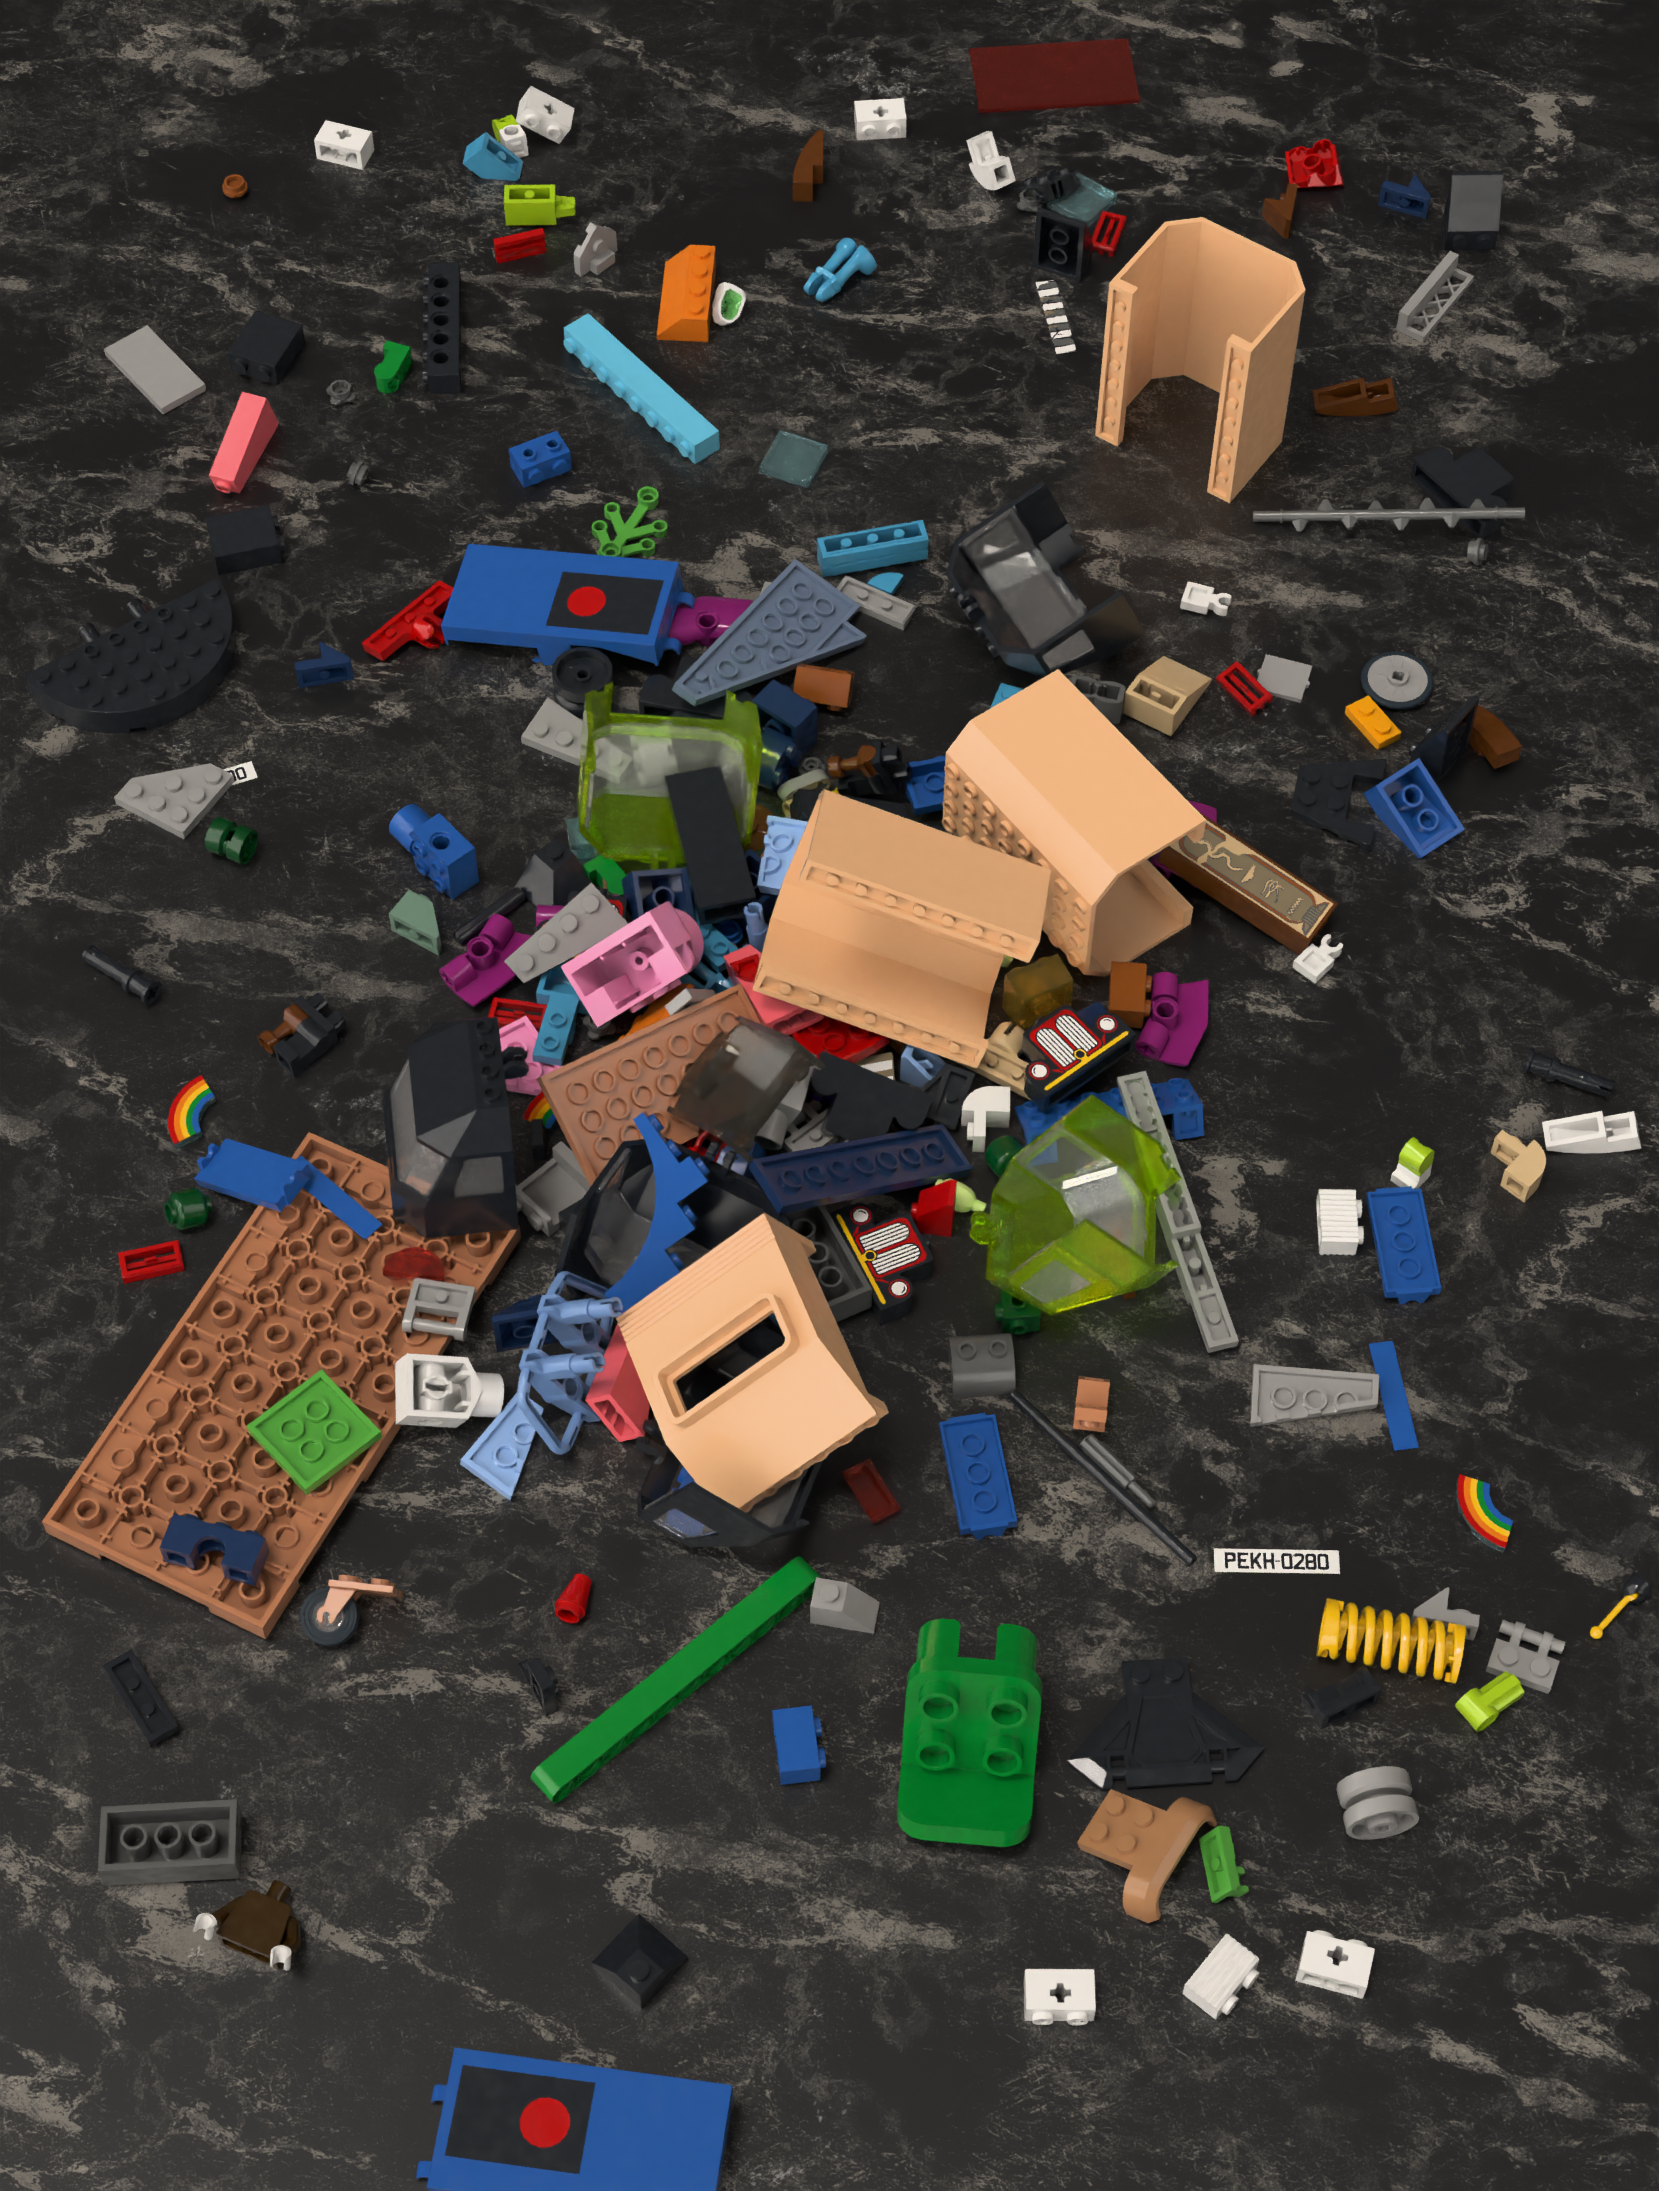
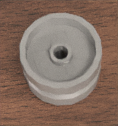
M1393 1766L1369 1768L1355 1772L1337 1784L1336 1790L1339 1803L1343 1809H1346L1343 1814L1346 1833L1352 1838L1373 1840L1394 1836L1411 1829L1419 1821L1416 1802L1412 1797H1409L1413 1790L1410 1776L1403 1768Z

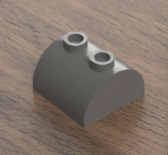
M1011 1333L948 1337L947 1347L953 1399L1010 1395L1015 1391V1359Z

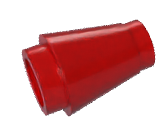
M575 1574L556 1600L555 1614L560 1620L574 1624L585 1616L590 1586L592 1584V1580L588 1576Z

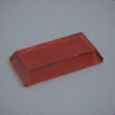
M870 1459L842 1472V1475L873 1524L901 1510Z

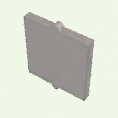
M1266 654L1261 669L1257 671V681L1272 696L1301 703L1305 689L1309 688L1310 685L1308 680L1312 671V665Z

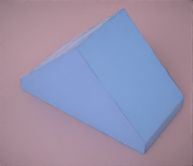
M907 1044L901 1055L900 1080L921 1088L925 1083L932 1080L946 1063L937 1054Z

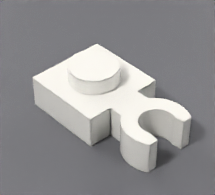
M1188 581L1180 608L1205 615L1208 609H1211L1217 615L1226 616L1228 609L1226 605H1230L1232 596L1227 593L1216 595L1214 594L1213 587Z
M1327 934L1322 938L1319 948L1314 944L1307 947L1294 960L1293 968L1316 983L1333 967L1335 961L1333 958L1340 956L1343 944L1339 943L1336 947H1329L1331 935Z

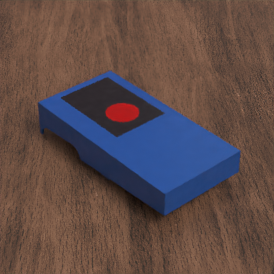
M468 544L441 624V629L446 645H449L450 640L537 648L539 658L534 657L533 662H540L544 665H553L557 657L565 651L572 649V645L606 649L655 663V666H658L663 651L671 649L680 655L682 643L675 638H668L676 607L684 603L693 609L696 599L692 594L684 592L679 562Z
M454 2047L447 2085H434L431 2103L435 2101L443 2102L432 2161L418 2162L415 2179L428 2178V2191H719L734 2098L733 2087L728 2084Z

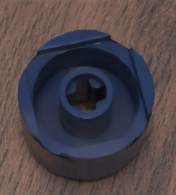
M765 726L763 728L765 733L761 734L758 732L747 750L744 761L748 762L747 770L742 768V777L776 792L782 784L790 780L789 775L793 766L797 767L799 765L803 752L798 750L799 743L797 740Z

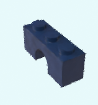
M173 1514L159 1547L164 1562L194 1570L203 1554L209 1551H221L224 1553L221 1566L225 1578L254 1586L257 1584L269 1554L266 1538L260 1533L252 1530L245 1532L234 1530L231 1526L222 1522H216L215 1524L204 1522L199 1517L191 1514H186L185 1516Z

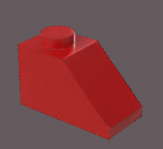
M951 1179L920 1191L918 1203L913 1202L911 1208V1217L916 1221V1226L920 1233L944 1237L952 1236L957 1180Z

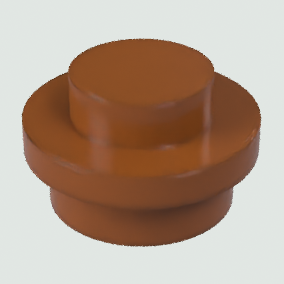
M233 174L224 179L222 189L226 196L238 198L247 192L248 186L242 176Z

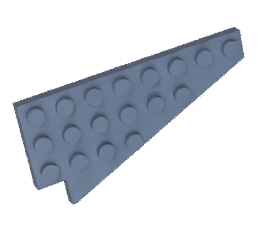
M794 559L674 683L672 691L693 706H697L794 670L799 664L808 665L862 645L867 635L849 623L857 614L861 605Z

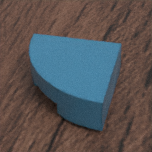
M894 572L882 573L869 580L867 585L894 596L904 581V575Z

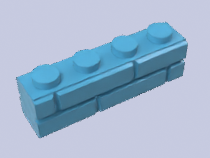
M923 520L817 538V561L822 577L928 559L929 539Z

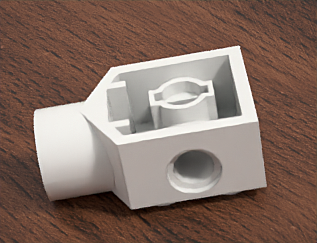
M407 1353L395 1363L396 1424L457 1428L468 1420L470 1416L496 1418L503 1406V1379L500 1374L475 1372L468 1357Z

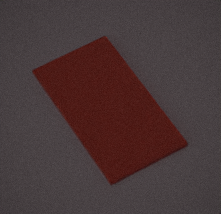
M1128 38L969 48L979 113L1140 102Z

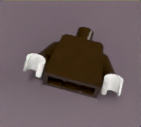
M273 1880L266 1895L254 1890H248L244 1896L235 1898L212 1914H199L196 1917L193 1928L194 1932L199 1929H205L204 1939L211 1940L214 1931H217L216 1935L221 1946L279 1970L282 1962L284 1963V1970H290L291 1959L301 1947L300 1922L296 1919L293 1908L285 1904L291 1888L277 1880Z

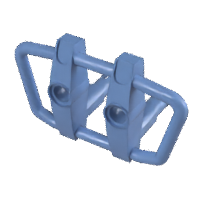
M568 1271L558 1273L548 1288L546 1295L541 1297L537 1309L538 1321L529 1348L523 1351L519 1364L521 1372L517 1389L518 1407L549 1449L555 1454L560 1455L567 1453L572 1448L583 1421L589 1423L601 1420L585 1399L596 1373L604 1370L603 1367L599 1366H605L604 1354L611 1340L610 1334L614 1317H619L622 1314L619 1311H623L622 1302L618 1297H605L604 1293L609 1289ZM567 1284L598 1297L600 1300L588 1298L566 1301L559 1294ZM601 1318L600 1326H599L596 1321H598V1320ZM548 1329L564 1348L570 1349L575 1353L549 1356L541 1349ZM588 1373L584 1383L579 1376ZM531 1385L542 1395L545 1402L552 1403L572 1415L561 1442L529 1399Z

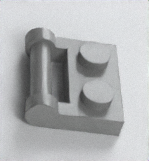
M415 1277L402 1321V1331L410 1333L413 1330L454 1336V1340L464 1341L476 1296L475 1287ZM417 1312L454 1317L457 1318L456 1324L416 1318Z

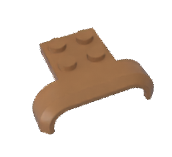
M1110 1789L1077 1844L1080 1850L1130 1870L1123 1891L1124 1910L1127 1915L1150 1923L1160 1919L1159 1898L1161 1891L1197 1831L1205 1822L1215 1827L1217 1821L1209 1806L1187 1797L1177 1799L1165 1811Z

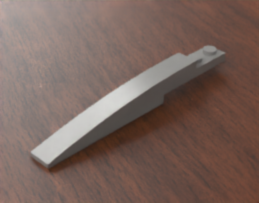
M1142 1071L1117 1077V1084L1160 1225L1187 1304L1190 1303L1207 1352L1210 1353L1235 1347L1238 1345L1239 1340L1200 1233L1202 1227L1147 1073Z

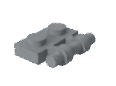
M813 1099L808 1104L803 1103L801 1112L787 1128L785 1137L788 1138L783 1141V1148L788 1153L832 1145L839 1140L821 1131L829 1108L818 1114L817 1111L822 1108L820 1101ZM803 1121L808 1122L800 1129L797 1128Z
M1502 1620L1499 1632L1509 1635L1511 1638L1509 1642L1496 1639L1485 1672L1499 1676L1507 1671L1514 1674L1522 1685L1549 1694L1559 1660L1547 1655L1549 1650L1562 1654L1566 1642L1553 1638L1554 1634L1544 1631V1634L1525 1628L1526 1624L1516 1621L1514 1624ZM1520 1640L1539 1646L1538 1652L1520 1647Z

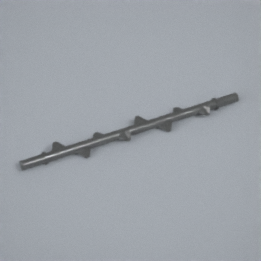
M1425 498L1419 509H1383L1379 501L1374 500L1366 510H1334L1329 500L1323 499L1317 510L1283 511V509H1280V511H1253V522L1280 521V523H1283V521H1291L1297 532H1302L1308 521H1342L1347 530H1351L1358 520H1393L1397 529L1403 531L1410 520L1443 519L1449 528H1454L1460 519L1497 520L1525 518V507L1498 508V506H1495V508H1486L1480 499H1475L1470 508L1436 509L1431 499Z

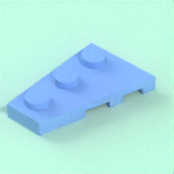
M768 815L766 822L768 830L763 842L765 846L764 857L761 858L757 886L761 893L778 895L808 822Z
M517 1393L460 1461V1465L510 1501L536 1433L535 1428L518 1407ZM530 1399L531 1403L542 1416L544 1408H542L540 1405H538Z

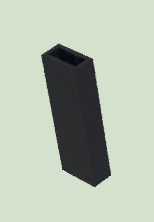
M721 766L664 776L666 796L684 866L687 867L690 889L700 926L746 917L744 907L747 906L749 909L748 904L756 902V895Z

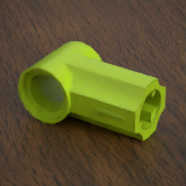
M1505 1671L1481 1689L1473 1688L1457 1701L1455 1707L1474 1730L1480 1732L1493 1723L1501 1711L1523 1697L1524 1690L1518 1678L1514 1674Z

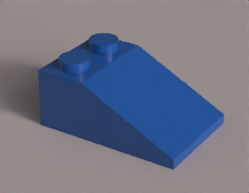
M1420 758L1363 793L1378 818L1419 859L1465 830Z

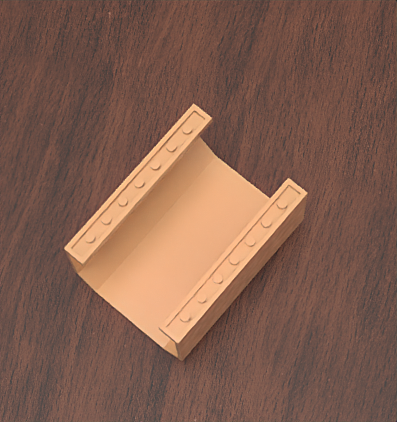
M1203 217L1164 222L1109 283L1095 436L1118 447L1123 441L1126 407L1151 379L1185 375L1220 393L1207 492L1231 503L1282 442L1305 295V287L1296 262Z
M1059 669L969 721L946 751L943 827L954 836L1051 870L1042 930L1048 935L1052 945L1056 948L1059 947L1066 954L1072 966L1078 967L1084 975L1106 977L1110 974L1112 961L1130 962L1191 924L1193 906L1147 859L1186 835L1194 843L1204 838L1206 819Z
M824 789L818 796L782 882L769 921L752 990L978 1068L988 1047L989 1040L984 1039L991 994L1005 955L1027 963L1030 962L1040 942L1051 870Z

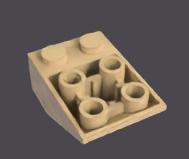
M1163 656L1140 672L1126 690L1123 714L1172 736L1211 683L1212 678Z

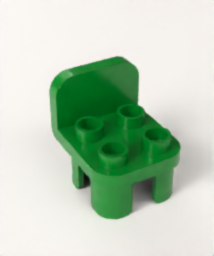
M944 1618L931 1620L919 1630L916 1663L912 1665L907 1676L902 1758L897 1802L898 1825L906 1834L920 1840L995 1847H1009L1019 1844L1029 1835L1032 1821L1034 1774L1042 1701V1682L1036 1673L1037 1639L1025 1627L1014 1624H1001L997 1628L995 1660L958 1657L960 1622L955 1619Z

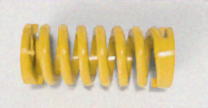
M1331 1598L1326 1599L1318 1639L1317 1656L1327 1657L1329 1650L1330 1658L1337 1659L1348 1629L1347 1661L1349 1663L1356 1661L1365 1633L1363 1662L1366 1666L1370 1667L1374 1663L1383 1634L1382 1669L1389 1670L1391 1668L1400 1638L1398 1670L1400 1673L1405 1674L1409 1670L1418 1640L1416 1675L1419 1677L1425 1676L1435 1644L1434 1679L1442 1680L1445 1667L1449 1666L1450 1672L1445 1673L1444 1681L1456 1683L1463 1656L1466 1625L1448 1623L1446 1634L1445 1625L1441 1620L1433 1621L1428 1630L1427 1620L1424 1617H1417L1411 1626L1410 1618L1406 1613L1399 1614L1393 1624V1616L1389 1610H1382L1376 1620L1375 1610L1371 1606L1364 1607L1358 1619V1608L1355 1603H1348L1343 1610L1344 1601Z

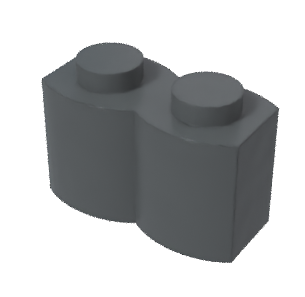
M1083 675L1071 676L1070 682L1112 724L1120 723L1126 692L1124 685L1113 681L1098 682L1094 678Z

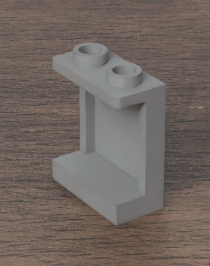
M562 1141L552 1148L553 1158L518 1186L515 1184L517 1212L522 1211L527 1216L531 1226L537 1231L541 1229L548 1237L560 1229L558 1213L582 1199L590 1188L573 1151Z

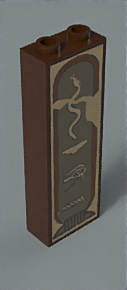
M1200 813L1206 819L1204 838L1194 843L1187 835L1163 849L1158 862L1300 955L1311 945L1325 926L1338 903Z

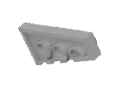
M550 698L545 700L521 736L522 744L617 782H621L633 764V756Z
M590 883L504 962L525 983L593 947L628 923L599 890Z
M1254 1364L1252 1368L1250 1427L1377 1408L1379 1374Z

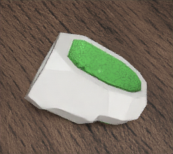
M723 282L719 284L712 303L714 322L721 326L733 323L740 316L747 293L730 283Z

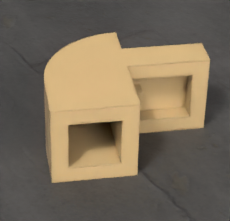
M1501 1130L1495 1137L1491 1149L1492 1155L1508 1165L1504 1171L1500 1186L1525 1203L1540 1185L1546 1166V1156L1540 1144L1535 1140L1526 1147L1517 1137Z

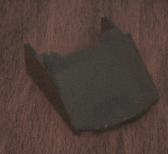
M739 1015L734 1019L739 1024L728 1034L721 1031L693 1063L676 1090L680 1097L675 1107L668 1106L667 1112L711 1143L713 1141L719 1143V1148L724 1152L728 1153L730 1149L737 1153L736 1160L739 1158L750 1164L754 1158L748 1152L754 1146V1137L796 1081L800 1082L806 1078L810 1071V1066L823 1071L826 1065L794 1038Z

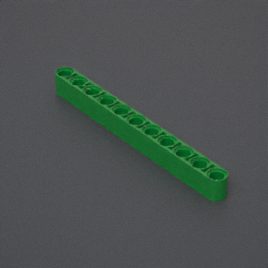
M802 1556L795 1557L544 1760L533 1771L530 1779L552 1803H557L564 1799L813 1595L816 1577H822Z

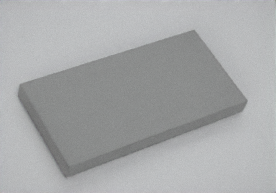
M148 325L104 349L105 356L162 414L171 411L206 391L205 383Z

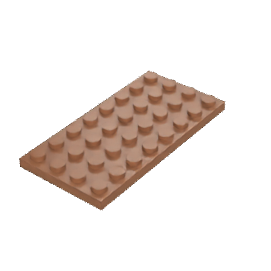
M741 983L549 1072L539 1077L537 1081L591 1187L623 1141L644 1139L633 1120L642 1112L646 1111L649 1116L654 1113L664 1127L660 1131L662 1135L680 1145L699 1136L707 1117L714 1107L718 1111L709 1131L747 1113L748 1099L746 1098V1093L751 1082H754L756 1059L763 1052L772 1049L773 1046Z

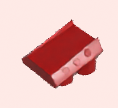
M1319 140L1313 145V148L1299 146L1285 152L1290 184H1297L1298 188L1344 186L1339 152L1335 144L1332 145L1330 140Z

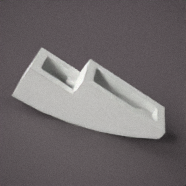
M1602 1111L1542 1122L1545 1145L1548 1151L1585 1154L1642 1149L1634 1111L1606 1117L1603 1116Z

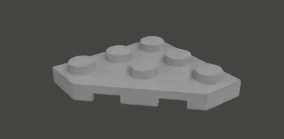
M211 763L131 778L114 798L117 805L185 839L234 783V776Z

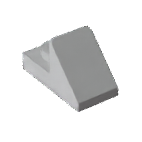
M1449 1587L1414 1609L1410 1620L1411 1626L1419 1616L1427 1620L1428 1630L1433 1621L1441 1620L1445 1625L1446 1634L1448 1623L1466 1625L1465 1639L1474 1641L1479 1627L1480 1615L1471 1614V1612L1464 1609L1447 1610Z

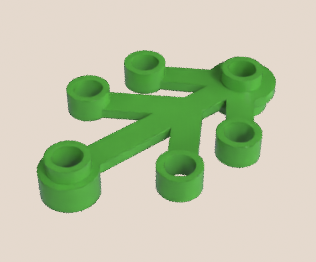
M647 486L638 491V506L625 525L620 515L619 504L609 502L604 506L605 518L611 520L617 536L614 541H611L608 536L607 523L602 520L593 522L591 526L592 535L598 538L601 545L597 555L627 557L640 553L645 557H649L655 553V542L650 538L642 539L640 543L624 546L627 541L653 535L656 538L667 536L668 526L663 520H656L652 524L637 527L647 511L654 510L659 504V494L655 488Z

